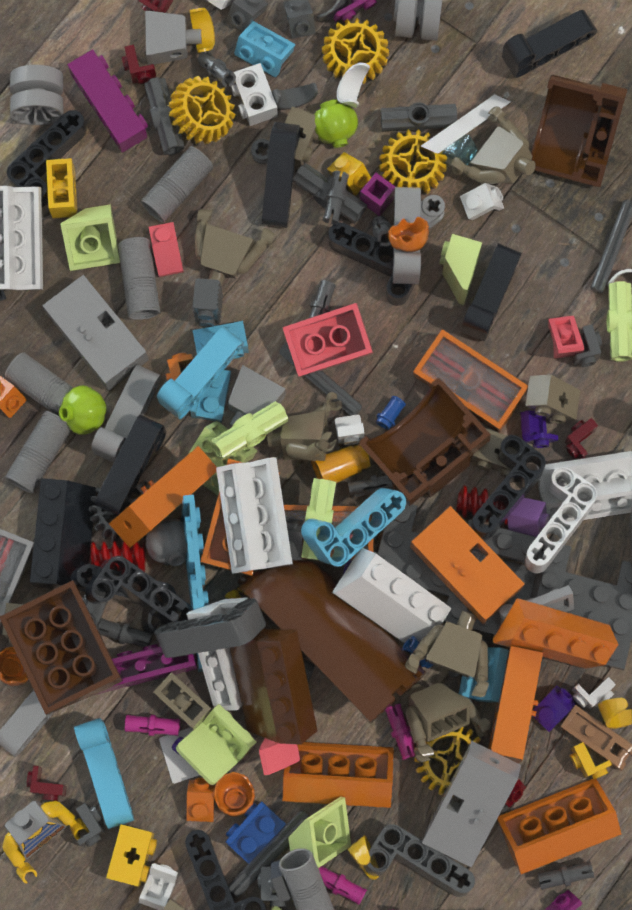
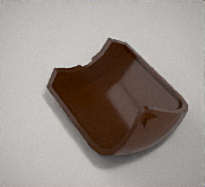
M292 560L293 564L260 569L252 576L244 574L237 582L239 584L237 591L242 596L245 594L250 599H257L260 609L280 629L297 630L301 651L363 714V717L370 724L395 701L393 696L395 693L401 696L408 692L427 673L420 665L416 674L408 670L405 664L410 655L403 650L386 630L332 592L337 586L338 581L314 562Z

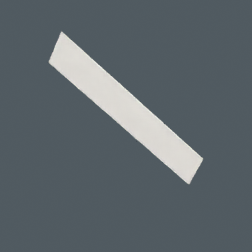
M494 94L421 145V147L437 154L488 119L491 115L488 112L493 107L498 106L502 109L511 101Z

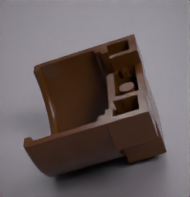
M551 75L547 86L548 91L531 152L532 160L535 162V171L601 187L628 89L602 83V86ZM585 152L588 156L583 159L582 157Z
M437 378L431 383L422 401L403 420L375 438L365 436L359 441V444L392 481L393 488L404 494L406 503L411 506L425 493L431 498L470 466V457L490 441L491 434L440 378Z

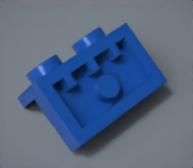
M254 802L244 814L247 817L240 826L235 823L225 834L228 837L225 843L248 864L286 825L263 802L259 805Z

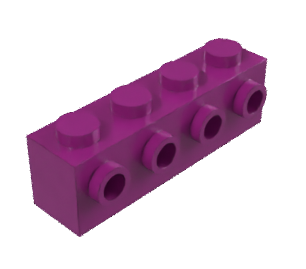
M92 49L67 64L70 75L122 153L147 138L146 128H148L145 119L141 114L136 115L133 110L135 108L133 101L128 94L125 96L120 91L122 86L115 75L110 76L107 71L109 66L102 55L97 56Z
M158 644L146 646L143 648V651L137 653L132 651L119 653L117 658H113V661L123 681L98 694L165 678L171 672L176 675L196 670L194 654L165 658Z

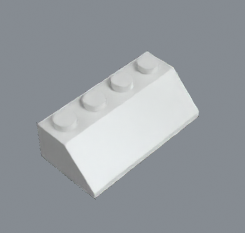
M364 548L358 551L332 592L403 643L407 639L411 640L412 636L420 642L434 626L443 623L451 610L448 605L382 557Z

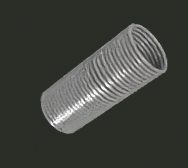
M190 146L166 174L158 180L146 196L142 198V206L155 219L162 223L165 222L180 204L184 202L186 197L204 180L208 173L212 171V162L200 150Z
M144 237L124 239L118 244L128 317L135 320L155 317L160 313L150 240Z
M25 352L17 355L5 372V379L57 416H59V409L62 406L64 396L73 389L67 382L62 381L60 377H57L56 374L52 373V371L50 372V370L25 354Z
M44 411L36 427H34L35 429H33L28 440H26L27 442L21 448L22 451L16 456L17 458L10 467L11 469L5 475L8 481L29 493H34L35 489H37L41 478H43L46 470H48L47 467H50L49 465L53 462L71 431L66 421H63L59 416L49 411Z
M296 849L285 854L279 862V867L296 910H334L313 853L308 849Z

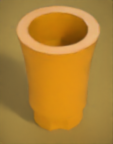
M360 444L327 453L325 461H311L317 479L335 481L336 483L358 474L363 469L371 466L369 456Z

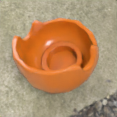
M416 217L413 223L402 219L398 225L392 226L389 229V241L396 250L416 252L427 243L429 225L421 217Z
M7 647L0 652V681L9 686L24 685L29 681L14 647Z
M231 772L224 774L216 783L214 799L221 812L228 816L237 817L245 814L253 805L255 792L246 775Z

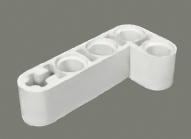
M566 467L557 468L553 472L549 483L550 493L563 503L529 546L526 553L525 566L533 573H541L547 569L591 511L597 498L596 488ZM556 480H566L568 486H560L556 483ZM585 494L589 497L590 501L583 502L577 495ZM570 514L575 520L568 522L563 519L562 515ZM555 534L560 540L552 542L547 538V535ZM543 548L544 554L542 559L534 560L533 557L536 558Z

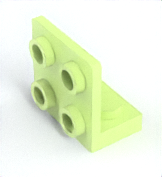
M215 421L203 429L190 452L199 446L217 467L227 465L228 459L247 463L253 459L258 450L253 447H245L222 461L214 453L210 442L213 438L227 431L228 428ZM216 472L203 485L218 496L219 484Z

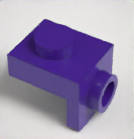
M530 410L520 412L522 439L526 443L534 444V448H547L549 443L559 441L558 435L547 433L545 416L536 415L535 411Z
M556 685L538 706L533 709V711H536V716L533 717L550 732L576 703L566 689Z

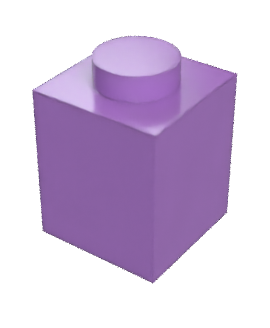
M523 498L508 517L509 530L537 537L550 520V514L546 510V502Z

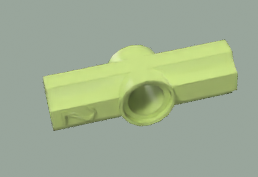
M617 281L608 285L609 310L607 311L606 325L607 332L610 333L611 360L616 362L632 360L631 283L625 281Z
M275 401L253 415L248 413L242 416L233 424L232 428L213 438L210 444L217 457L224 461L245 447L252 448L264 440L266 434L288 422V416L283 406Z
M314 478L310 505L307 506L305 521L314 518L332 524L335 481ZM320 527L317 529L316 532L317 537L320 534ZM304 540L301 558L318 560Z

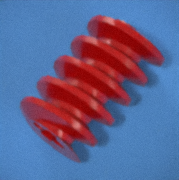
M463 485L458 493L456 512L462 511L463 519H466L470 512H472L474 517L489 498L488 490L484 488L481 494L478 495L477 487H473L471 492L468 493L467 486ZM501 501L493 503L499 510L507 508L505 503ZM508 518L504 521L505 525L508 524Z
M113 541L111 549H108L106 542H102L101 549H97L95 542L91 544L92 565L101 566L107 559L122 556L135 566H138L142 571L145 572L146 570L145 543L143 547H140L138 542H136L132 548H129L123 541L122 548H119L116 541ZM112 562L110 569L115 570L116 567L120 571L119 566Z

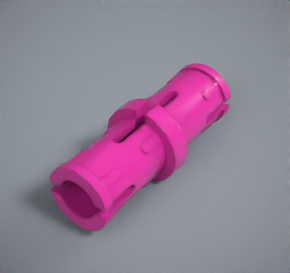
M396 704L394 707L390 706L385 712L393 730L391 736L396 739L402 760H406L409 757L412 758L415 756V745L401 704Z
M152 714L150 717L126 715L125 732L148 733L149 736H155V734L179 736L180 719L157 718L156 715Z
M323 866L318 868L325 886L332 890L333 894L337 895L338 893L358 905L361 903L367 889L349 881L343 874L338 875Z

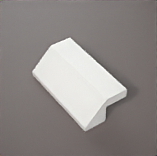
M0 186V290H43L41 187Z
M632 451L545 464L543 474L538 480V489L541 501L546 502V510L550 514V519L563 503L553 496L549 490L551 476L560 467L571 469L591 483L597 490L594 506L584 520L631 513ZM556 480L558 485L568 486L566 480ZM585 494L577 495L583 502L590 501L589 497ZM570 514L562 515L563 519L568 522L575 520Z
M276 457L217 467L216 471L232 574L293 564Z
M248 597L223 599L187 613L188 620L228 613L235 605L247 600ZM230 648L198 653L213 707L215 708L220 704L226 711L238 710L242 703Z

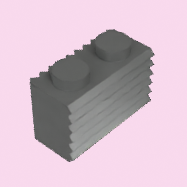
M195 279L192 309L195 322L199 323L200 326L213 327L215 324L221 323L223 292L219 280Z

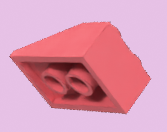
M357 303L282 327L298 377L374 354Z

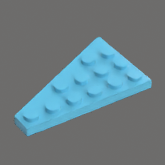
M185 495L182 501L181 521L184 522V534L187 543L185 559L190 604L193 610L209 605L207 591H203L202 585H205L206 575L205 566L200 565L204 549L202 533L199 534L201 523L199 507H195L194 495ZM196 653L198 672H203L199 655Z

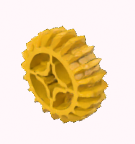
M356 18L354 23H350L346 19L344 26L338 22L336 30L330 28L329 36L324 38L325 45L322 47V53L325 54L323 62L327 63L328 72L334 71L333 76L335 79L341 75L343 77L345 72L357 63H366L370 66L362 82L363 84L366 83L367 76L374 80L375 73H382V66L387 65L386 57L389 56V49L386 48L388 47V40L383 39V31L377 32L378 26L376 24L369 27L367 19L363 24H360L359 19ZM364 39L373 45L376 52L370 50L371 48L364 44ZM335 51L341 52V55L347 58L346 64L338 58Z
M199 76L193 79H186L183 83H180L171 94L170 98L172 100L168 105L172 109L169 116L175 118L172 125L180 127L178 134L185 132L187 134L186 140L194 137L195 144L203 141L205 145L211 141L213 143L217 142L221 137H224L234 124L232 120L236 115L232 112L235 105L228 102L231 99V95L223 93L225 87L218 88L217 81L210 83L209 77L201 80ZM200 123H205L207 125L211 124L213 126H204Z
M409 129L406 131V136L398 132L396 135L397 140L390 137L388 140L389 146H383L382 152L384 154H381L379 159L382 162L379 169L381 172H384L382 177L389 180L394 186L418 187L426 194L430 193V186L436 189L439 184L438 181H443L444 179L443 172L447 171V165L444 164L447 162V156L442 154L444 150L437 154L421 147V145L429 141V132L424 137L420 136L421 131L419 129L416 131V135H411ZM411 148L409 152L397 155L400 151ZM419 149L428 153L432 160H429V157L423 156ZM416 155V164L411 172L410 164L413 161V156ZM394 166H398V169L405 171L407 178L400 175ZM427 171L430 172L422 178L415 179V177L420 173H427Z
M464 727L457 729V732L453 731L426 742V745L432 748L436 742L442 739L453 738L452 744L447 751L433 750L434 755L429 756L441 763L443 767L441 779L433 773L429 761L419 762L416 757L414 759L416 763H423V766L418 767L416 772L422 773L425 771L427 774L422 777L421 782L424 783L428 779L432 781L428 787L429 790L432 791L438 785L440 786L438 795H443L444 789L448 788L450 784L448 781L452 771L458 768L463 759L459 753L460 743L462 741L469 747L472 741L470 736L473 734V730L470 729L464 735L462 734ZM477 737L473 742L478 744L481 738ZM455 747L454 759L458 760L459 763L457 765L453 764V767H450L447 773V760L443 757L445 754L449 756V753H452Z

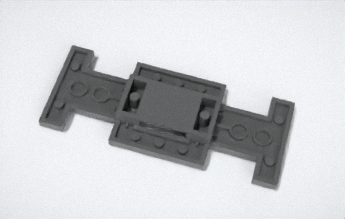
M406 503L405 509L385 527L378 555L427 591L448 596L447 605L451 610L443 622L446 623L448 621L457 625L462 611L471 614L472 612L410 548L411 541L420 534L411 531L418 506L413 504L409 506ZM469 520V521H468V525H469L470 527H471V524H472V521H473V520ZM479 524L481 528L488 526V524ZM499 528L491 538L483 541L498 556L525 563L527 550L536 537ZM567 545L563 546L547 569L541 573L530 572L525 565L503 560L524 582L523 588L506 604L513 605L517 598L526 601L569 585L573 592L574 609L567 613L610 625L619 645L604 666L619 670L625 669L632 640L631 562L622 561L617 583L613 585L565 572L571 551V546ZM476 548L471 551L480 562L485 558ZM542 548L540 554L536 558L533 557V559L536 561L542 559L544 549ZM500 612L495 613L484 625L476 618L472 630L495 636L501 626Z

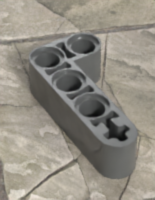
M251 598L238 603L228 613L168 623L159 627L155 631V635L164 657L171 658L244 645L256 637L266 626V622L257 599Z
M389 824L382 829L369 851L370 857H381L384 861V866L382 868H375L371 865V862L364 865L369 875L380 876L384 874L395 858L456 897L467 895L475 884V877L470 870L443 853L423 844L422 840L395 824ZM386 833L395 834L398 843L395 845L388 844L384 839V835ZM408 848H417L421 853V858L418 860L411 859L408 855ZM431 863H441L444 867V873L435 874L431 869ZM450 871H454V873L451 875V878L448 881L445 880L446 876L450 873ZM460 877L465 879L464 886L462 888H459L457 886V880L460 879Z

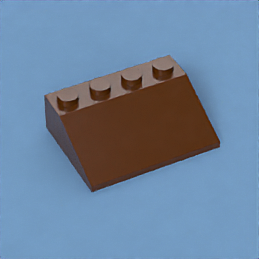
M74 581L66 583L0 616V620L46 715L96 695L123 681Z
M262 629L250 642L241 646L230 647L247 731L279 744L301 745L314 735L318 730L297 630Z

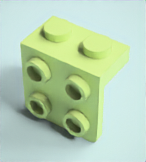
M218 704L197 728L178 743L176 750L208 784L214 785L224 774L228 773L240 762L257 742L228 711Z

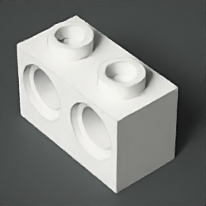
M261 63L233 72L236 75V80L230 87L233 96H238L241 104L238 105L242 119L247 118L249 126L278 117L277 105ZM245 82L254 83V85L249 88L243 86ZM256 103L263 105V107L258 110L251 108V106Z

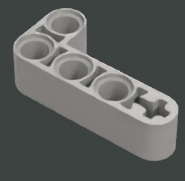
M395 187L394 226L398 225L402 219L413 223L416 217H421V188ZM393 248V284H419L421 270L420 250L416 252H401Z
M140 365L135 366L105 428L100 427L93 439L91 448L95 455L113 463L115 462L135 420L139 415H145L160 383V374Z
M34 690L0 730V746L14 757H17L54 713L45 714Z

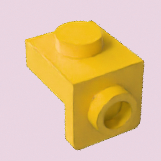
M345 152L327 168L332 177L334 171H341L339 181H341L343 172L349 175L347 187L353 195H357L371 179L365 165Z
M584 742L571 748L573 754L570 755V759L576 770L581 769L585 778L592 775L595 780L608 773L606 768L612 765L611 761H606L595 767Z

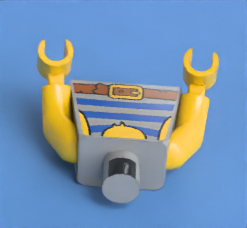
M36 800L32 801L24 809L18 811L4 825L8 833L5 835L2 844L3 850L13 866L17 867V875L26 884L28 882L25 880V875L28 872H32L37 877V872L28 862H24L25 859H29L68 825H70V830L77 840L81 838L78 833L79 830L85 829L89 833L81 818L75 819V815L58 801L45 803Z

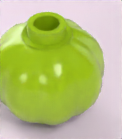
M337 99L320 104L321 109L317 110L314 114L316 115L315 132L318 135L319 141L333 144L334 148L348 145L347 140L355 134L358 127V117L355 110L351 106L341 104Z
M85 385L71 389L64 396L62 406L59 409L60 418L67 422L71 431L79 435L90 434L100 428L106 414V404L101 394Z

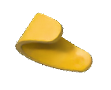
M205 8L189 10L192 28L201 29L202 44H196L197 52L212 50L215 44V32L209 12Z
M622 697L613 698L598 703V708L608 728L616 729L632 724V709L625 710L628 707L626 699Z
M364 835L347 850L371 880H375L379 876L369 875L364 868V865L369 864V862H371L373 867L379 868L375 856L370 857L371 845L366 835Z

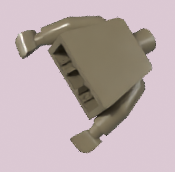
M498 106L493 107L488 112V114H491L488 120L498 123L501 127L497 126L470 162L472 166L465 165L458 157H454L451 163L454 174L462 175V173L467 174L466 177L481 184H513L521 173L531 175L535 170V162L532 160V154L528 149L529 141L509 119L506 120L504 118L506 115Z
M200 209L197 215L195 231L196 258L201 261V266L211 269L208 279L219 280L221 286L225 275L237 278L239 274L247 273L266 250L267 246L270 247L273 243L274 233L267 228H263L261 239L255 241L252 238L207 224L211 218L212 210Z
M334 392L328 393L326 395V403L320 405L314 412L289 416L288 422L282 425V431H274L267 434L268 446H282L284 458L287 460L325 461L326 452L333 450L337 442L336 439L328 443L332 432H329L327 416L331 410L338 411L342 408L341 400L330 402L337 399V394Z
M462 611L457 625L447 621L444 626H434L410 655L405 664L406 668L416 674L420 660H424L470 679H473L475 676L477 684L473 689L472 696L484 697L489 686V682H487L488 646L482 640V634L472 631L477 616Z
M437 683L427 688H424L421 684H415L409 690V707L406 709L405 714L413 741L417 744L414 752L419 762L431 760L429 756L434 755L433 749L426 745V742L469 725L470 720L474 724L479 738L485 736L491 727L488 719H481L479 717L480 713L468 697L452 691L442 683Z

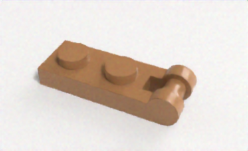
M574 705L559 727L579 742H584L586 747L606 761L610 760L612 766L620 771L626 766L625 761L629 755L632 756L631 743L577 705ZM614 744L620 748L616 756L610 752Z

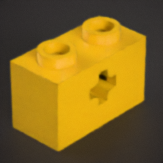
M72 158L46 160L48 207L52 218L72 217L78 213L76 175Z
M121 824L106 878L138 887L141 886V882L146 883L150 871V866H146L148 856L154 855L157 840L153 839L154 833ZM135 848L136 854L140 855L139 861L134 860L133 864H130V859L126 856L128 852L132 853Z

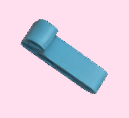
M224 326L221 327L175 381L171 378L162 386L157 394L159 404L178 419H182L242 349L244 342Z
M380 488L335 528L329 522L312 518L304 522L301 534L319 561L334 566H342L405 509L406 498L402 492ZM372 514V519L369 523V516ZM320 527V534L317 537L316 532L317 529ZM353 531V537L350 540V533ZM334 548V554L330 557L331 550Z
M98 718L74 726L76 738L81 750L84 752L107 828L111 829L134 821L131 805L104 721Z

